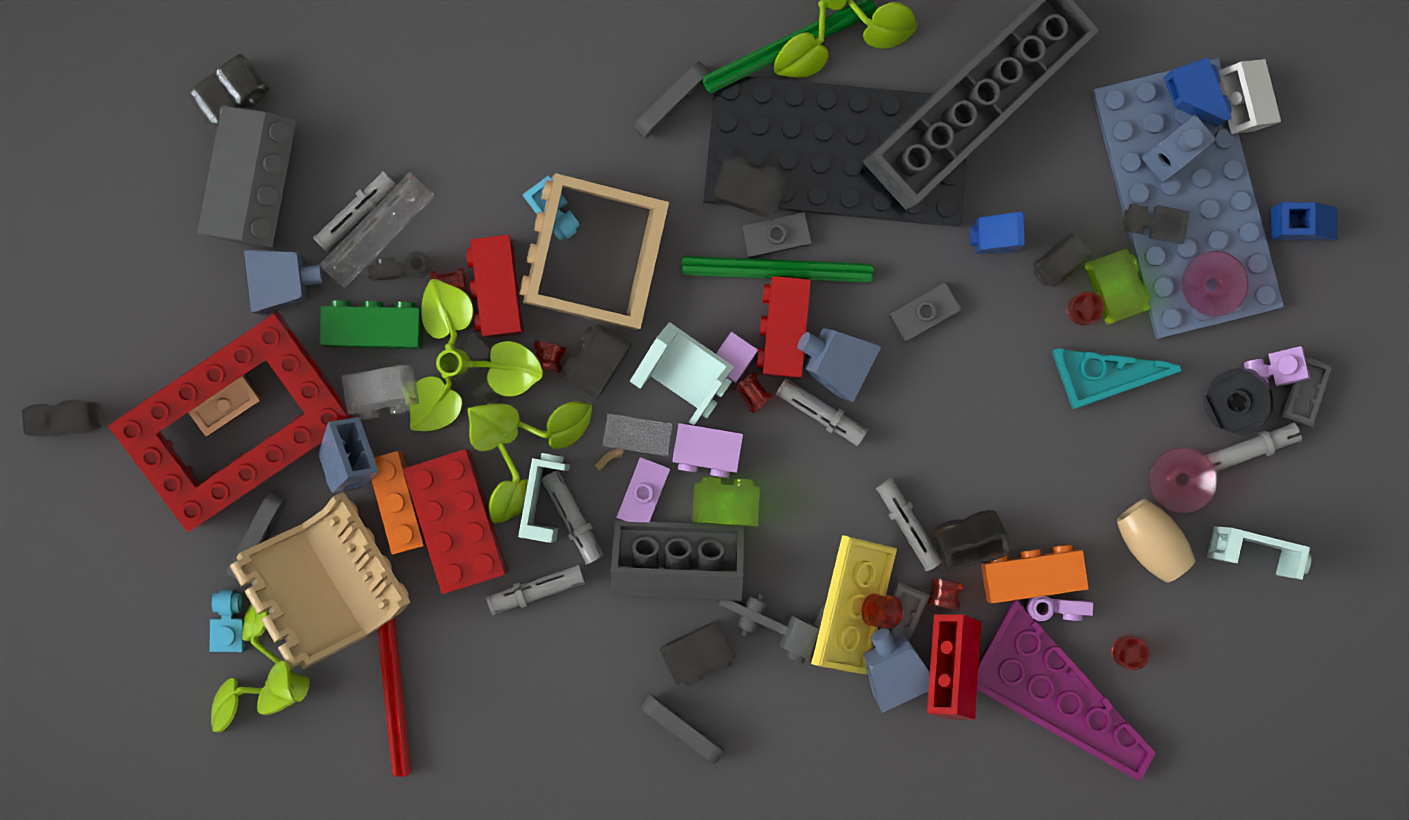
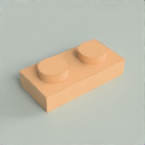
M243 375L188 413L203 434L208 436L259 402L261 398L245 375Z

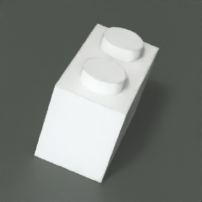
M1265 59L1241 61L1219 70L1220 83L1218 84L1222 94L1228 97L1232 108L1230 113L1231 119L1228 120L1231 134L1253 132L1281 122Z

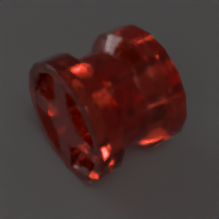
M1082 292L1069 301L1067 307L1068 316L1077 325H1089L1099 320L1103 315L1104 302L1094 292Z
M535 340V356L538 358L542 369L561 373L562 366L560 365V360L565 355L567 348Z
M932 577L931 585L933 586V592L929 596L927 603L959 610L960 602L958 601V596L963 591L964 584Z
M873 593L868 595L862 604V618L868 626H881L892 629L899 625L902 619L903 606L901 601L895 596H883Z
M1123 636L1114 642L1111 654L1113 660L1118 665L1128 670H1139L1147 664L1150 652L1144 641L1133 636Z

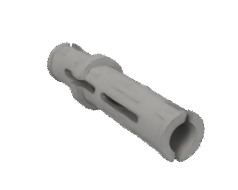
M382 171L363 191L359 189L355 193L357 197L317 235H314L313 239L328 252L370 210L374 212L378 208L377 204L393 188L397 187V184ZM377 190V192L370 199H368ZM343 221H345V222L333 233V231H334Z
M785 378L775 394L826 426L828 432H836L857 447L868 431L867 428L844 415L845 411L842 409L836 410L788 378Z
M1292 422L1270 432L1263 430L1258 432V436L1207 455H1202L1201 462L1206 463L1203 465L1204 470L1208 475H1211L1214 472L1264 454L1271 456L1275 454L1277 449L1301 442L1302 436L1296 434L1300 430L1296 423Z
M556 470L541 478V482L547 489L551 500L569 531L568 537L570 541L574 540L585 564L588 565L603 557L605 554L602 552L591 531L593 527L591 523L586 522L560 471Z
M893 477L875 487L890 511L888 514L890 519H895L908 543L923 564L925 571H929L941 564L943 559L940 558L927 533L913 513L912 508L914 506L910 501L907 502ZM893 498L896 499L902 511L906 515L908 519L907 522L904 520L903 516L901 515L900 511L895 505ZM911 527H913L919 539L926 548L925 551H923L914 534L912 533L910 529Z
M578 564L524 584L520 582L515 583L512 588L487 595L486 599L492 615H496L518 606L521 608L527 607V603L579 585H584L585 580Z

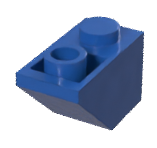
M1209 57L1171 70L1163 77L1175 108L1192 116L1196 115L1200 120L1216 127L1223 125L1231 119V103L1228 97L1221 92L1218 84L1220 83L1219 71L1214 64L1211 65Z
M1281 202L1271 207V240L1336 241L1337 208L1316 202Z

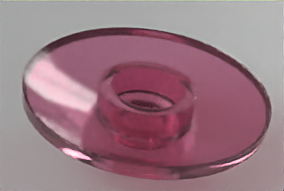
M1209 251L1198 255L1187 265L1182 277V290L1187 302L1193 309L1207 316H1223L1233 312L1243 303L1248 292V276L1244 266L1237 258L1222 251ZM1209 279H1213L1217 283L1215 291L1208 289L1207 281Z
M1176 448L1165 452L1155 461L1150 472L1149 483L1152 494L1159 504L1173 512L1189 513L1202 508L1210 501L1216 489L1217 478L1212 463L1202 453L1189 448ZM1181 473L1188 476L1187 484L1178 485L1176 483L1177 475Z

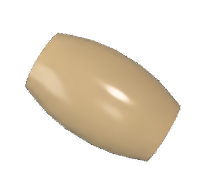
M1147 499L1138 501L1117 519L1123 540L1131 553L1149 572L1166 583L1179 578L1194 565L1196 561L1182 530L1167 513Z

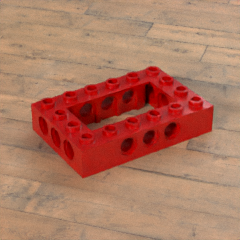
M277 310L117 418L108 427L185 530L190 532L320 444L328 422L350 419L354 415ZM266 360L304 413L294 417L283 429L274 435L269 434L259 445L247 453H241L231 464L221 471L216 470L206 481L199 484L191 473L193 471L191 466L184 464L172 447L174 443L171 439L167 440L161 433V430Z

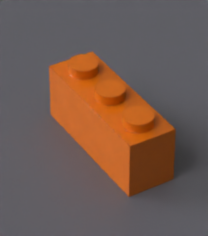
M395 451L374 457L379 472L371 481L392 555L426 546L403 469L408 467L404 451Z
M1072 544L1053 546V552L1041 554L1040 549L1021 551V557L1009 559L1008 553L988 556L989 562L981 563L986 601L991 604L1089 589L1083 550L1073 549Z

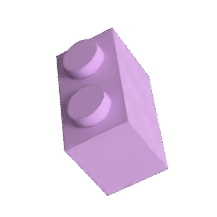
M679 423L672 462L679 463L678 470L697 473L699 466L711 468L710 475L729 478L730 472L737 473L743 434Z

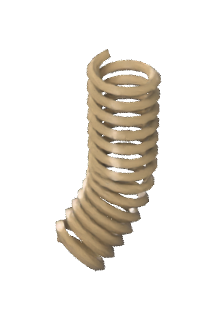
M612 449V452L609 450L607 454H604L600 461L598 460L595 464L598 468L597 470H603L609 461L613 458H619V454L622 457L623 449Z

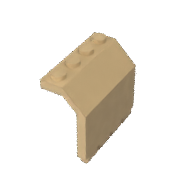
M344 491L333 496L323 510L301 525L240 552L237 556L238 561L230 565L241 586L252 583L253 586L245 590V593L257 614L259 615L266 611L270 613L262 618L261 621L274 643L283 639L286 640V643L278 647L290 668L300 664L301 668L305 669L356 643L395 618L411 603L408 598L407 589L396 579L392 572L390 561L385 555L381 554L375 544L373 533L364 526L358 516L356 505L347 498Z

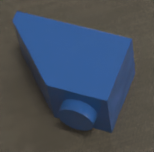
M1014 212L978 218L974 222V226H970L969 229L970 246H975V254L1014 253L1024 246V213Z

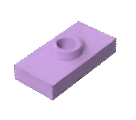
M640 457L616 518L627 522H650L670 469Z

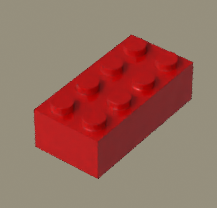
M464 449L403 469L441 594L509 573L494 523L489 517V507L471 450Z

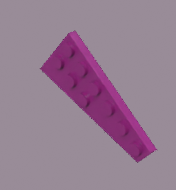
M1013 600L979 660L977 690L1132 778L1141 781L1156 754L1154 750L1126 722L1114 706L1027 613L1024 607L1017 600Z

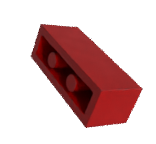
M510 235L470 239L471 248L466 249L468 267H474L475 280L470 281L472 299L478 300L479 312L474 313L476 332L481 331L482 337L486 339L524 334L513 239Z
M772 276L771 283L764 284L762 303H768V315L761 316L759 335L765 336V347L758 348L756 367L762 368V375L801 379L804 352L798 349V343L803 334L806 333L811 280Z
M964 614L934 615L927 714L944 719L975 720L981 621Z

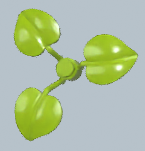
M820 0L818 2L820 8L818 37L815 39L811 33L805 32L791 38L777 55L773 70L781 76L803 78L816 74L825 66L829 53L827 48L821 44L825 38L826 8L839 10L848 3L866 25H869L863 33L864 41L878 49L892 48L902 44L914 34L918 23L912 10L902 3L891 2L882 5L874 12L872 19H870L853 0Z
M431 279L425 289L422 299L421 317L426 331L432 337L440 339L451 334L448 344L445 345L446 350L442 351L436 360L437 368L442 377L445 378L446 385L441 378L435 376L421 378L415 383L409 397L410 429L414 431L437 430L451 424L458 418L462 410L463 400L458 392L450 389L453 385L451 376L463 374L467 371L468 367L490 368L487 374L488 383L496 393L502 396L520 395L543 377V369L538 358L527 347L517 342L505 341L495 344L490 352L491 362L470 361L466 352L461 349H454L457 339L456 330H464L470 325L473 319L474 307L470 297L464 291L437 279Z
M575 401L558 407L548 419L547 431H541L521 422L518 411L511 405L487 404L468 408L470 422L469 438L472 446L478 451H487L498 446L513 476L512 481L501 482L491 495L489 517L494 524L503 523L523 512L528 479L520 480L519 473L504 443L512 442L518 435L517 428L520 427L542 438H549V445L553 449L566 448L574 444L586 431L592 415V405L590 402Z
M252 604L244 616L242 639L247 642L251 640L253 646L276 664L269 672L263 688H237L238 681L235 678H230L221 685L215 695L211 709L212 732L215 733L222 732L230 725L238 708V697L244 693L259 694L257 702L258 712L262 715H270L283 710L296 701H302L309 689V677L292 672V668L289 667L287 662L279 659L260 643L259 636L266 629L261 619L270 613L266 611L258 615Z

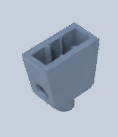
M1193 115L1141 157V159L1162 183L1188 164L1216 139L1196 115ZM1161 154L1165 155L1169 159L1171 165L1167 164L1162 159Z
M244 251L251 312L262 315L308 301L307 286L324 284L322 265L305 266L303 255L297 252Z
M826 328L821 330L818 337L806 332L798 343V349L808 354L804 363V370L835 396L854 402L881 349L876 344Z
M360 417L328 422L318 453L330 491L332 493H341L343 491L363 488L378 474L379 470Z
M880 629L874 632L871 640L875 648L866 651L863 657L873 697L881 712L884 713L928 692L930 670L905 635H900L893 639L888 629Z

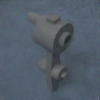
M757 593L756 598L749 596L745 606L733 600H719V605L741 615L736 625L742 628L739 634L747 637L749 632L755 634L759 624L783 634L779 646L787 650V657L804 664L805 659L812 661L825 605L821 608L814 624L792 615L788 625H785L764 615L768 604L763 602L765 597L763 594Z

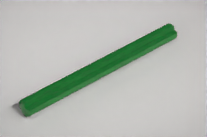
M859 0L855 2L867 17L873 15L877 10L873 0ZM850 6L826 16L825 38L861 21V19ZM819 20L705 75L702 79L705 89L708 93H713L773 64L783 46L798 34L811 33L816 39L819 34Z
M684 256L681 262L682 274L694 276L769 279L772 276L818 281L870 283L874 274V268L871 263Z

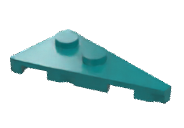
M1060 348L1051 351L1072 409L1182 371L1180 365L1164 361H1150L1132 357L1070 351Z

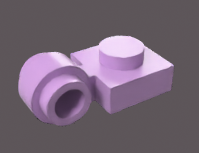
M1302 346L1270 353L1271 365L1264 364L1263 359H1255L1244 363L1245 369H1253L1268 384V379L1274 376L1277 387L1311 379Z
M1048 596L1030 598L1026 606L1028 614L1037 621L1050 619L1054 612L1063 614L1064 620L1082 621L1083 615L1093 616V602L1087 600L1052 599ZM1043 602L1045 609L1043 612L1038 613L1036 607L1039 603Z

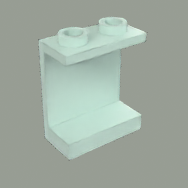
M669 322L655 339L630 382L641 389L650 376L697 408L689 421L694 426L701 415L707 419L718 403L713 398L716 394L722 397L732 381L727 377L734 366Z
M541 453V459L532 458L518 537L549 543L557 541L559 528L534 524L543 468L569 471L570 464L563 463L564 457Z
M1214 526L1207 558L1238 563L1242 542L1245 540L1281 549L1276 575L1303 580L1304 574H1307L1310 569V547L1235 528Z

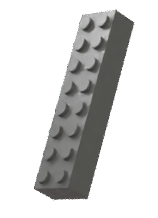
M1033 0L862 162L905 210L917 205L1081 49L1099 29L1073 0Z

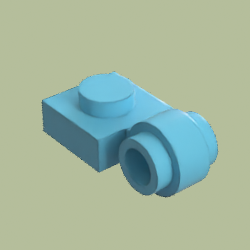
M549 176L522 194L536 214L538 212L544 213L546 200L541 199L545 181H551ZM562 194L552 230L559 240H562L564 237L569 239L577 233L576 229L581 226L570 210L566 213L560 211L561 208L568 204Z
M220 590L219 593H214L212 596V611L217 612L221 618L210 619L209 652L245 651V641L242 639L244 618H234L235 613H240L242 610L243 599L242 594L236 593L235 590Z

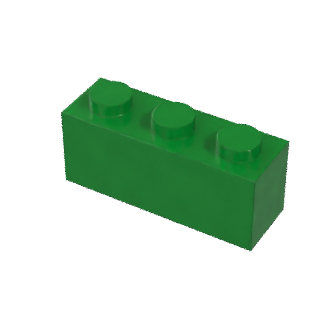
M333 300L331 301V306H321V346L337 348L423 349L421 309L415 308L414 302H395V307H383V302L363 301V307H350V301Z

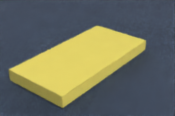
M842 535L811 664L867 675L863 654L874 647L871 636L874 632L878 631L897 548Z

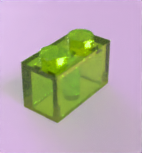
M1128 248L1090 261L1084 265L1107 325L1150 309V292L1145 284L1141 285L1137 272L1140 271L1138 261L1134 254H1129Z
M702 477L701 483H695L692 522L758 526L760 487L753 486L754 480L734 479V485L721 484V478Z

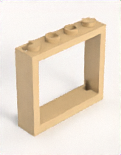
M555 173L551 181H545L541 199L546 200L544 213L538 212L534 225V231L539 232L537 243H531L528 251L527 263L532 265L529 276L524 275L521 282L520 295H524L523 303L633 330L641 329L669 202ZM562 187L650 209L626 315L538 294Z

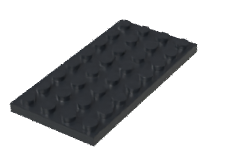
M746 76L714 92L704 203L959 227L961 225L967 157L917 205L905 210L862 161L933 94Z

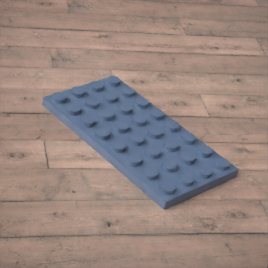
M1219 58L1210 60L1211 65L1214 64L1218 71L1221 70ZM1171 70L1097 88L1091 92L1155 339L1284 307L1239 133L1231 134L1228 121L1216 127L1201 120L1216 140L1162 183L1141 159L1153 147L1192 117V115L1174 107L1163 78ZM1161 154L1162 159L1167 164L1171 165L1169 159L1165 155Z

